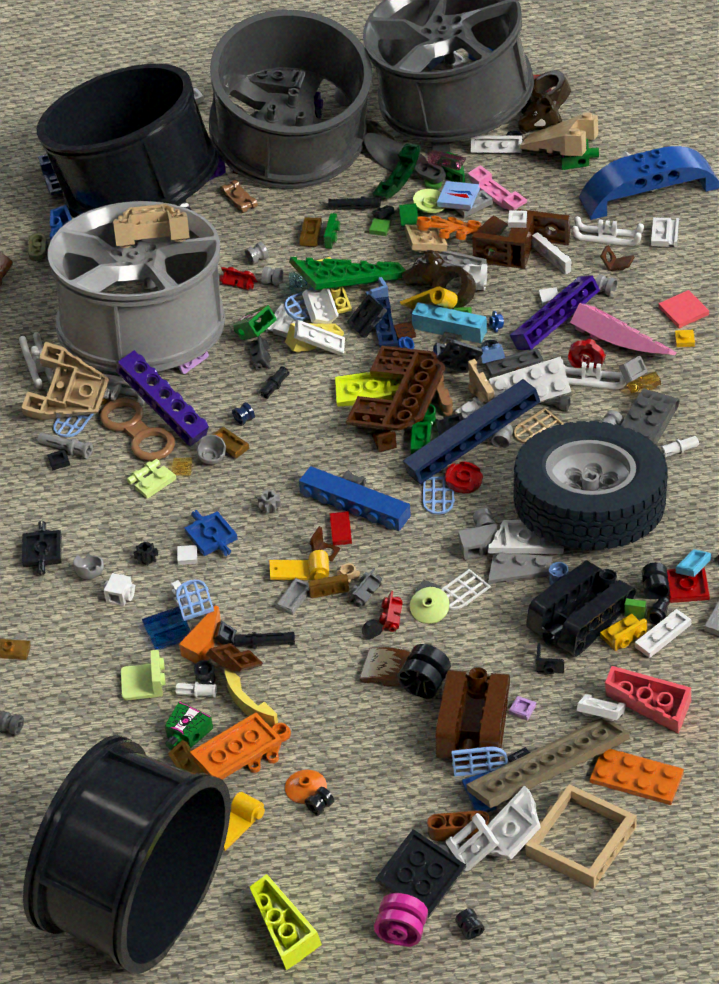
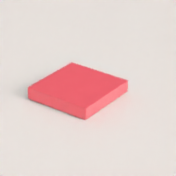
M689 290L659 303L658 307L678 328L709 315V310Z

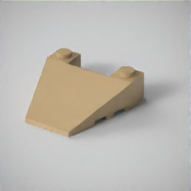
M583 113L582 115L531 133L520 144V149L533 151L547 149V153H553L554 150L560 151V154L565 156H583L586 152V139L595 140L598 136V115Z
M167 204L129 207L123 212V217L120 215L118 220L115 219L113 221L116 246H120V248L131 247V245L135 244L134 240L170 236L171 240H175V242L186 241V238H190L186 212L180 213L179 209L174 211V207Z
M45 342L39 357L41 366L56 371L46 397L27 391L21 408L23 415L39 420H49L98 413L110 379L92 366L84 363L79 357H75L64 347Z

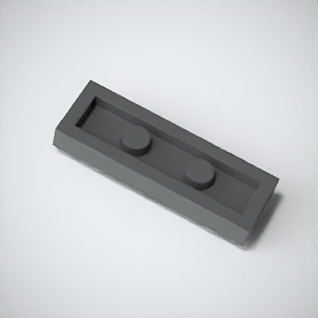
M538 348L506 356L503 359L487 362L485 365L490 377L493 378L515 371L516 367L522 369L544 362V359Z

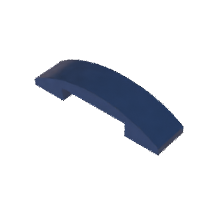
M48 155L38 156L49 194L62 193Z
M389 296L375 298L387 309V312L375 326L379 347L398 346Z

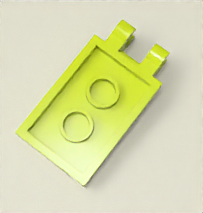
M370 372L335 377L337 406H353L357 396L393 400L392 396H395L402 379L371 376Z

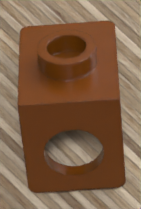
M609 245L605 246L600 255L608 271H621L629 268L635 258L634 255L616 258ZM607 252L610 255V262L606 258Z
M382 430L372 433V438L378 452L397 448L395 431Z
M319 526L310 539L312 552L331 548L334 552L328 557L329 561H333L340 551V547L325 543L323 541L322 527Z

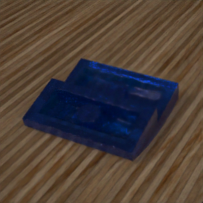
M179 606L142 619L143 626L155 650H161L178 644L191 632L187 621L183 619Z

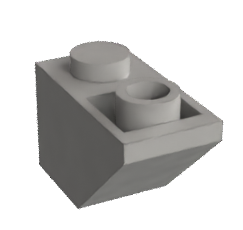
M497 524L458 531L459 545L464 560L482 557L486 554L488 546L494 540V535L497 532Z

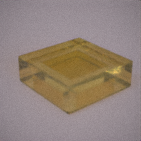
M173 458L172 472L176 476L191 475L192 458Z

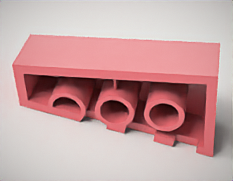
M611 666L605 681L606 696L617 702L626 703V707L679 734L691 703V687Z

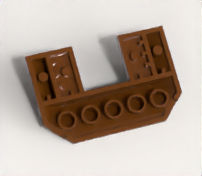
M381 346L370 369L371 376L402 379L393 400L357 396L346 420V425L400 431L422 421L446 369L445 365L437 359V355L433 351Z

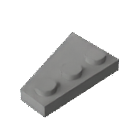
M503 552L494 553L488 584L491 585L501 581L511 582L514 579L520 578L530 579L549 576V567L553 562V557Z

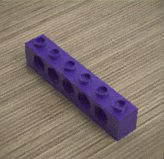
M593 275L577 277L511 333L510 337L516 349L532 350L573 315L579 303L585 304L594 297L600 289Z
M134 350L118 361L116 372L187 445L191 447L207 435L209 426L206 420L198 416L194 408L188 405L182 396L171 388L168 381L163 380L158 375L155 368L150 367L142 355Z

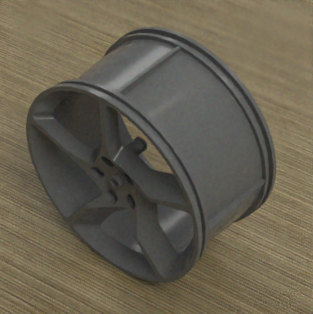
M383 0L378 4L365 23L363 41L368 56L376 67L379 82V108L387 124L395 131L413 139L428 142H451L488 133L518 114L529 100L534 87L533 71L529 59L524 53L520 38L522 11L519 0ZM461 48L477 59L473 63L450 70L421 72L436 57L444 56L445 63L449 65L455 63L454 51Z
M274 10L246 18L234 25L222 36L213 51L210 64L213 102L209 114V134L218 155L232 170L246 179L265 186L298 189L328 181L344 172L356 161L363 149L364 137L366 135V108L372 82V66L366 49L350 30L340 23L316 13L301 10ZM288 69L305 72L300 89L291 88L288 94L267 93L248 80L249 77L270 70ZM323 79L330 81L338 87L350 103V106L345 111L331 119H320L315 116L314 95ZM228 95L233 96L253 109L260 110L255 118L238 108Z

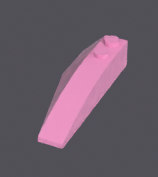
M579 303L570 323L575 325L576 330L582 333L587 331L590 333L589 337L597 341L602 339L621 347L654 354L676 355L677 353L660 342H653V338L642 333L639 334V330L627 326L623 321L591 305Z

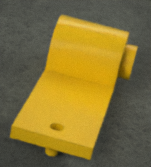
M435 287L402 300L400 304L410 309H415L418 302L424 304L434 303L443 308L452 309L457 304V295L445 288Z
M315 550L310 553L309 560H269L270 580H294L295 578L299 580H316L329 577L328 554L323 550Z
M242 791L236 794L231 803L224 851L256 819H261L265 812L262 802Z

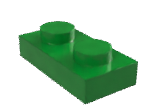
M330 213L324 234L326 249H332L333 243H337L336 232L340 231V221L337 219V214Z
M417 422L412 425L411 454L431 442V422Z

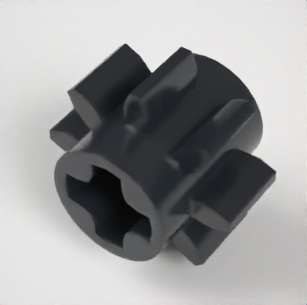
M142 542L138 546L136 545V551L133 552L134 559L138 560L139 565L142 563L148 566L152 562H156L155 556H158V550L154 548L153 543Z

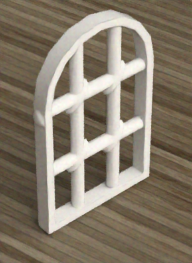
M468 569L441 590L447 591L449 593L447 594L448 597L453 596L456 599L450 603L449 607L451 610H456L467 606L471 601L491 588V586ZM468 573L473 575L466 582L460 580ZM477 578L480 583L470 588L467 584ZM457 581L461 584L454 590L450 591L448 589V587H450ZM482 584H484L485 586H487L486 588H484L483 590H481L479 593H476V592L474 591L475 589H477V588H478L479 586H481ZM462 587L469 590L459 597L454 594ZM473 593L475 595L466 602L462 600L468 594ZM457 602L462 603V605L452 607Z

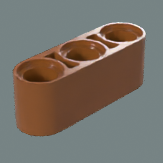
M480 810L433 814L427 820L428 835L434 841H446L449 837H454L470 823L476 813L484 818L486 825L490 823L489 815ZM476 828L465 839H470L479 829Z

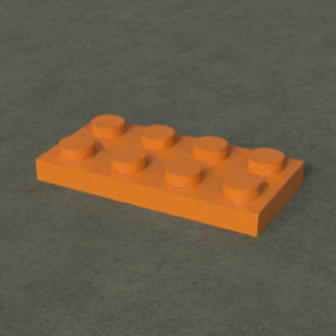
M256 712L190 751V757L204 773L223 780L279 746L282 739Z
M608 749L603 754H600L590 777V783L671 805L684 774V769Z

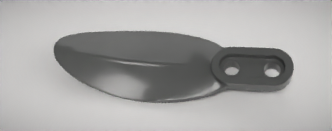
M367 133L364 137V143L368 152L377 163L393 172L400 161L398 154L404 147V144L379 134ZM420 153L410 177H420L431 183H440L445 179L446 174L441 166L427 161Z

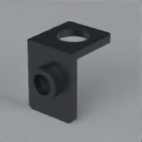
M537 643L536 671L546 674L564 673V659L541 658V643Z

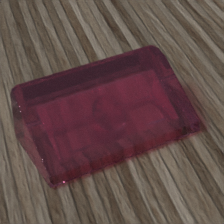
M436 150L427 154L428 163L460 170L466 161L465 157Z

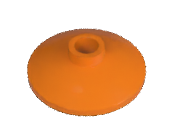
M300 770L287 779L285 792L292 801L305 804V799L310 795H314L319 787L322 786L327 789V783L323 775L317 771Z

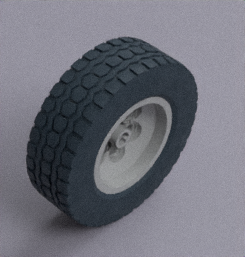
M577 421L576 423L569 422L564 423V425H555L533 435L518 451L514 465L513 498L515 510L522 523L531 532L534 531V534L543 537L544 540L551 543L555 542L560 546H568V548L574 549L581 548V550H604V548L612 549L617 548V546H625L648 535L661 521L666 506L667 463L662 451L653 441L630 428H624V426L613 425L607 422L599 423V421Z

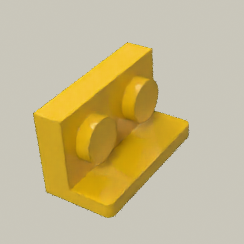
M630 614L600 632V637L614 651L626 648L630 642L641 638L647 633V620L642 619L639 621L633 614Z

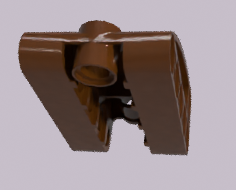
M480 667L471 669L469 675H467V671L448 670L436 726V758L452 759V751L483 747H498L502 749L510 674L491 673L490 676H487V671ZM490 751V754H497V753H499V752H496V751ZM486 752L472 753V756L484 755ZM468 754L454 755V758L467 757ZM492 757L490 761L499 762L500 757ZM487 758L474 759V760H472V762H473V763H475V761L487 762ZM469 760L460 761L465 765L469 764Z

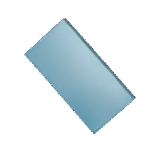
M693 549L676 566V573L695 577L711 560V553Z

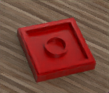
M705 567L695 577L678 574L676 569H667L670 603L710 600Z

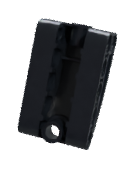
M586 560L531 601L528 608L526 627L542 636L543 641L548 646H558L577 657L600 636V632L607 629L617 620L625 610L626 598L633 599L636 589L622 580L616 581L617 574L611 569L602 570Z

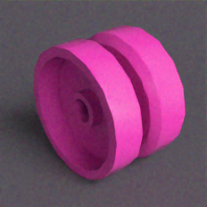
M388 894L381 900L379 914L374 924V932L379 938L389 944L405 947L417 945L423 934V926L427 920L428 909L423 902L408 894Z

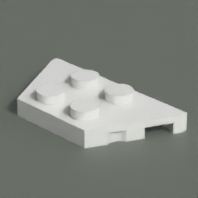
M503 520L500 529L494 535V540L488 546V553L563 554L564 546L557 545L555 542L551 543L544 540L543 537L537 536L521 520Z
M523 786L487 825L499 842V845L488 855L512 859L541 828L531 793L526 786Z

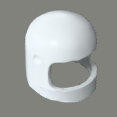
M467 264L463 266V269L473 276L476 290L485 291L487 264Z

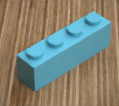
M420 302L417 303L412 312V325L416 330L447 336V334L455 335L457 337H448L481 343L487 332L486 316Z

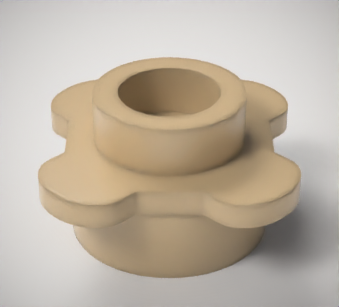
M351 563L342 565L340 570L337 571V575L347 574L349 583L354 578L360 577V571H356V567Z

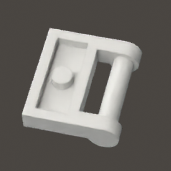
M587 694L584 695L577 705V711L582 712L583 715L600 716L606 721L618 720L621 715H624L626 703H612L592 698V695Z
M478 813L454 837L451 836L446 840V844L454 856L466 864L465 871L472 869L499 845V842L485 824L484 818ZM476 828L479 829L475 835L459 847V843Z

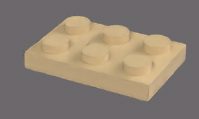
M405 225V234L411 249L415 252L421 253L427 250H433L437 253L447 252L448 245L446 240L439 237L441 228L429 227L427 231H422L417 228V225Z

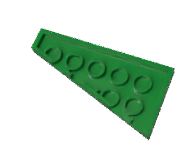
M291 256L289 263L314 290L378 282L379 277H382L384 281L398 280L403 278L402 274L406 271L398 262L378 261L377 264H371L360 260V263H351V260L324 258L323 261H316L309 257H306V260H297V257Z

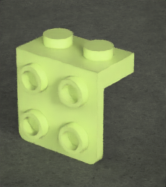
M151 650V664L121 668L123 700L163 696V685H166L165 673H162V670H165L164 657L160 658L159 650Z

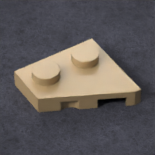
M475 359L468 361L469 390L478 397L481 403L487 404L495 398L494 390L488 383L484 373H478L477 361Z

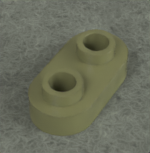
M34 233L29 237V258L33 261L44 259L47 250L46 236L43 233Z

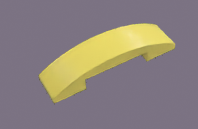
M225 668L228 691L235 704L248 716L257 712L270 727L278 723L277 713L265 702L257 706L242 691L240 677L233 670Z

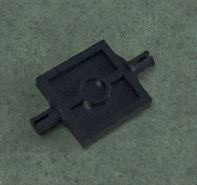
M39 521L38 531L22 533L23 567L38 566L37 573L41 575L42 569V574L44 575L46 573V565L62 563L61 530H46V522L42 521L41 524V521Z

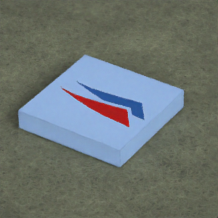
M446 181L438 198L437 207L471 210L480 190L479 184Z

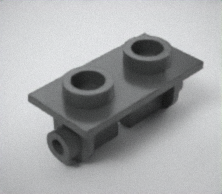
M259 335L257 337L258 340H253L250 344L253 367L256 370H261L265 366L271 369L270 361L272 359L268 352L270 346L267 340L262 339Z
M375 568L370 573L365 572L359 580L361 582L359 586H353L348 593L351 596L348 603L353 600L357 607L364 606L382 584V578L379 575L375 576L372 574Z

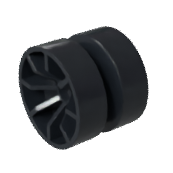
M417 644L412 648L406 662L400 669L397 676L398 682L404 690L412 695L424 699L433 698L441 687L442 681L446 678L447 672L451 668V663L446 654L440 649L428 644Z

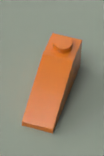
M215 605L214 611L208 613L180 642L179 647L182 657L195 664L199 661H208L210 659L206 654L210 648H214V634L217 623L221 620L218 606Z

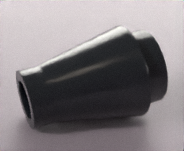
M660 597L648 609L647 619L650 623L657 625L666 618L670 604L666 597Z

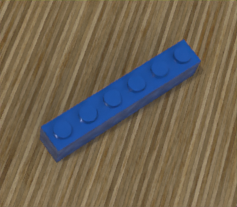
M312 466L309 467L299 480L300 493L305 497H312L323 504L327 503L339 510L349 511L354 516H361L372 523L384 525L388 529L400 531L411 516L409 503Z

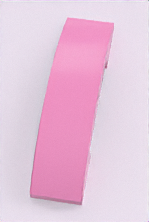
M481 165L467 173L473 184H479V191L484 190L502 208L516 210L527 203V199L516 191L510 193L492 179V174Z

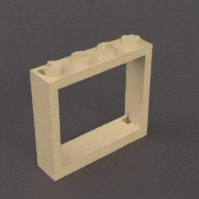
M569 784L564 791L562 790L559 793L554 806L551 805L548 808L544 820L539 821L541 828L524 845L526 847V856L594 889L636 829L637 815ZM570 801L620 823V826L590 869L539 845Z

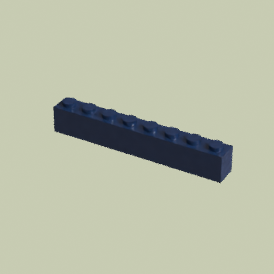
M520 380L404 459L403 463L407 473L416 482L422 484L540 403L536 388L526 380Z

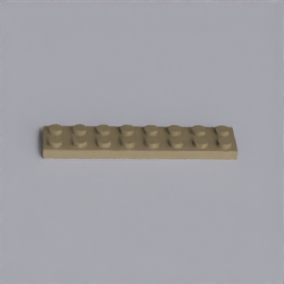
M600 718L466 784L467 791L490 808L498 806L500 803L513 798L523 786L532 789L536 785L550 780L554 776L566 772L570 768L584 763L596 755L603 754L610 748L619 746L630 739L629 732L612 721Z

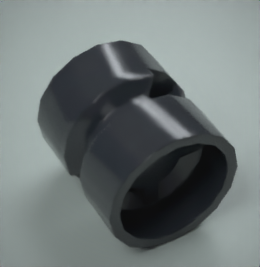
M658 562L645 565L641 570L645 596L650 600L667 597L670 593L667 567Z

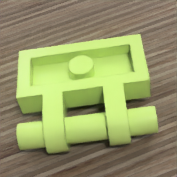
M158 459L147 462L139 471L135 470L126 479L130 485L138 482L135 484V489L146 499L176 480V475L165 466L159 469L156 468L160 465ZM151 473V474H150L149 476H147L146 478L143 477V476H145L146 474Z

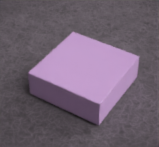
M517 696L509 709V714L528 721L536 707V702Z

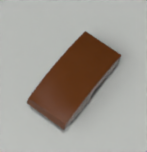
M493 215L476 233L500 236L508 224Z

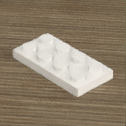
M561 356L489 379L495 397L522 379L536 388L540 403L572 393Z

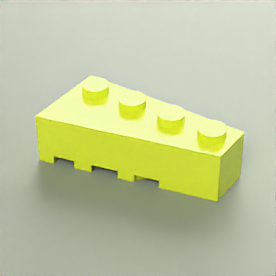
M267 874L250 886L254 900L286 970L322 945L317 931Z

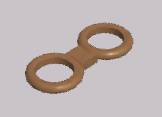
M119 398L110 401L102 408L100 412L102 424L110 430L125 431L133 439L131 450L136 457L145 461L160 460L167 457L173 451L175 438L171 432L164 428H149L141 421L143 418V408L140 403L133 399ZM117 407H131L136 412L131 420L123 423L112 422L108 419L109 413ZM149 436H161L167 441L166 446L157 452H144L139 448L140 442Z

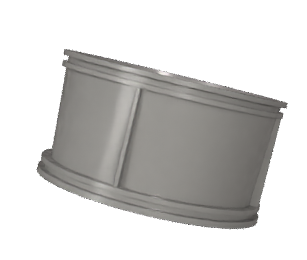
M133 201L106 205L85 212L67 222L56 232L48 247L50 271L57 286L59 309L56 317V331L61 346L75 357H79L87 365L110 372H116L118 361L134 350L145 358L150 367L155 368L157 371L180 366L208 351L218 341L225 326V312L220 298L218 272L220 239L214 226L206 218L192 210L173 204L152 201ZM167 204L174 207V211L179 209L180 213L186 212L190 238H186V241L175 242V240H171L170 236L134 240L135 244L129 248L116 246L113 221L115 219L118 220L120 215L123 217V212L129 207ZM144 281V286L147 288L157 286L160 290L142 294H109L100 292L110 286H120V284L124 285L128 282Z

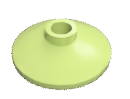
M423 189L416 192L413 197V203H416L417 208L423 212L437 213L445 209L437 207V201L441 194L438 190Z
M426 587L414 594L410 602L412 616L419 622L427 624L441 621L447 615L450 607L446 593L436 587ZM427 601H432L429 605L425 604Z

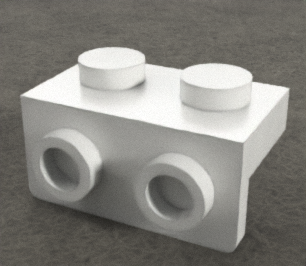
M329 288L322 289L320 292L305 290L302 293L312 323L331 324L339 316Z

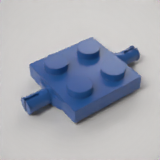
M198 510L193 511L191 516L196 521L184 529L187 536L197 545L201 553L206 556L219 549L224 556L230 555L231 550L227 545L238 540V537L218 511L207 516H201Z

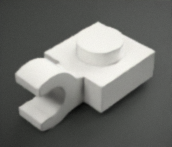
M178 580L171 583V586L174 588L172 592L175 595L178 587L181 585ZM184 589L181 590L179 596L185 594ZM195 594L189 596L192 603L199 601ZM174 597V603H175V604L179 607V609H180L179 603H178L176 597ZM187 598L180 599L182 606L188 605ZM188 608L183 609L184 614L190 611Z

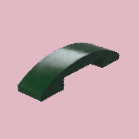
M410 143L404 145L398 154L400 158L399 163L387 181L379 183L373 192L374 197L389 199L399 192L408 181L416 166L421 150L420 145Z

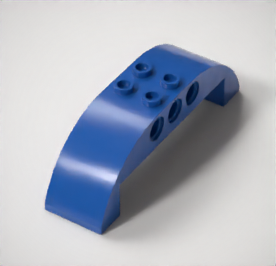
M668 146L622 157L609 163L591 177L582 189L579 199L590 220L607 216V201L696 179L699 180L705 192L719 189V180L702 154L688 147Z

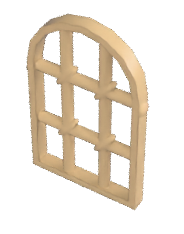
M544 408L515 427L514 436L517 441L525 444L529 438H532L538 432H542V430L549 428L557 422L561 425H564V423ZM543 412L548 413L547 416L540 420L536 418V416ZM549 417L555 419L548 425H545L543 423V421ZM532 419L535 420V423L529 427L524 425ZM538 424L543 426L535 433L531 431V428ZM520 426L524 428L521 432L516 434V431ZM526 431L530 433V436L524 440L518 438V436Z

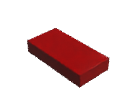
M349 511L330 513L333 545L352 544Z

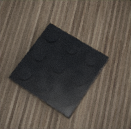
M412 829L375 878V882L391 893L408 894L419 899L427 907V917L429 918L466 869V864Z

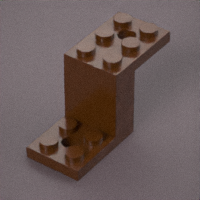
M518 209L517 211H527L526 228H511L508 237L474 232L472 236L473 256L486 259V264L525 269L532 249V235L538 232L547 238L550 243L569 245L570 215ZM548 227L554 228L555 231L550 230Z

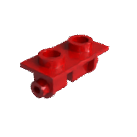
M221 267L224 274L220 276L219 281L222 284L234 287L236 281H238L237 288L249 290L254 288L253 282H258L250 271L241 272L233 267Z
M392 590L388 597H384L381 608L384 609L379 618L382 631L384 628L389 629L390 632H396L399 629L403 601L400 597H393Z

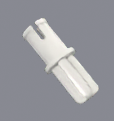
M696 436L681 441L677 439L676 442L661 446V451L665 458L677 453L683 454L685 450L697 447L699 441Z
M195 682V684L178 683L175 691L176 695L195 696V698L197 696L216 697L217 686L216 684H199L198 682Z

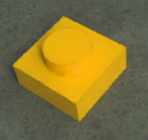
M675 330L676 347H694V331Z

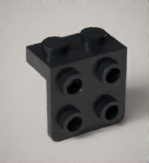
M450 340L447 345L436 342L433 346V352L445 367L462 373L469 371L468 361L473 359L477 361L483 354L481 348L457 340Z

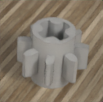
M273 490L264 491L261 497H257L259 510H264L266 514L276 512L277 507H281L280 494H275Z

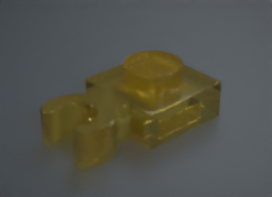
M652 372L638 377V380L627 383V387L630 393H635L643 388L652 390L661 385V380L656 372Z

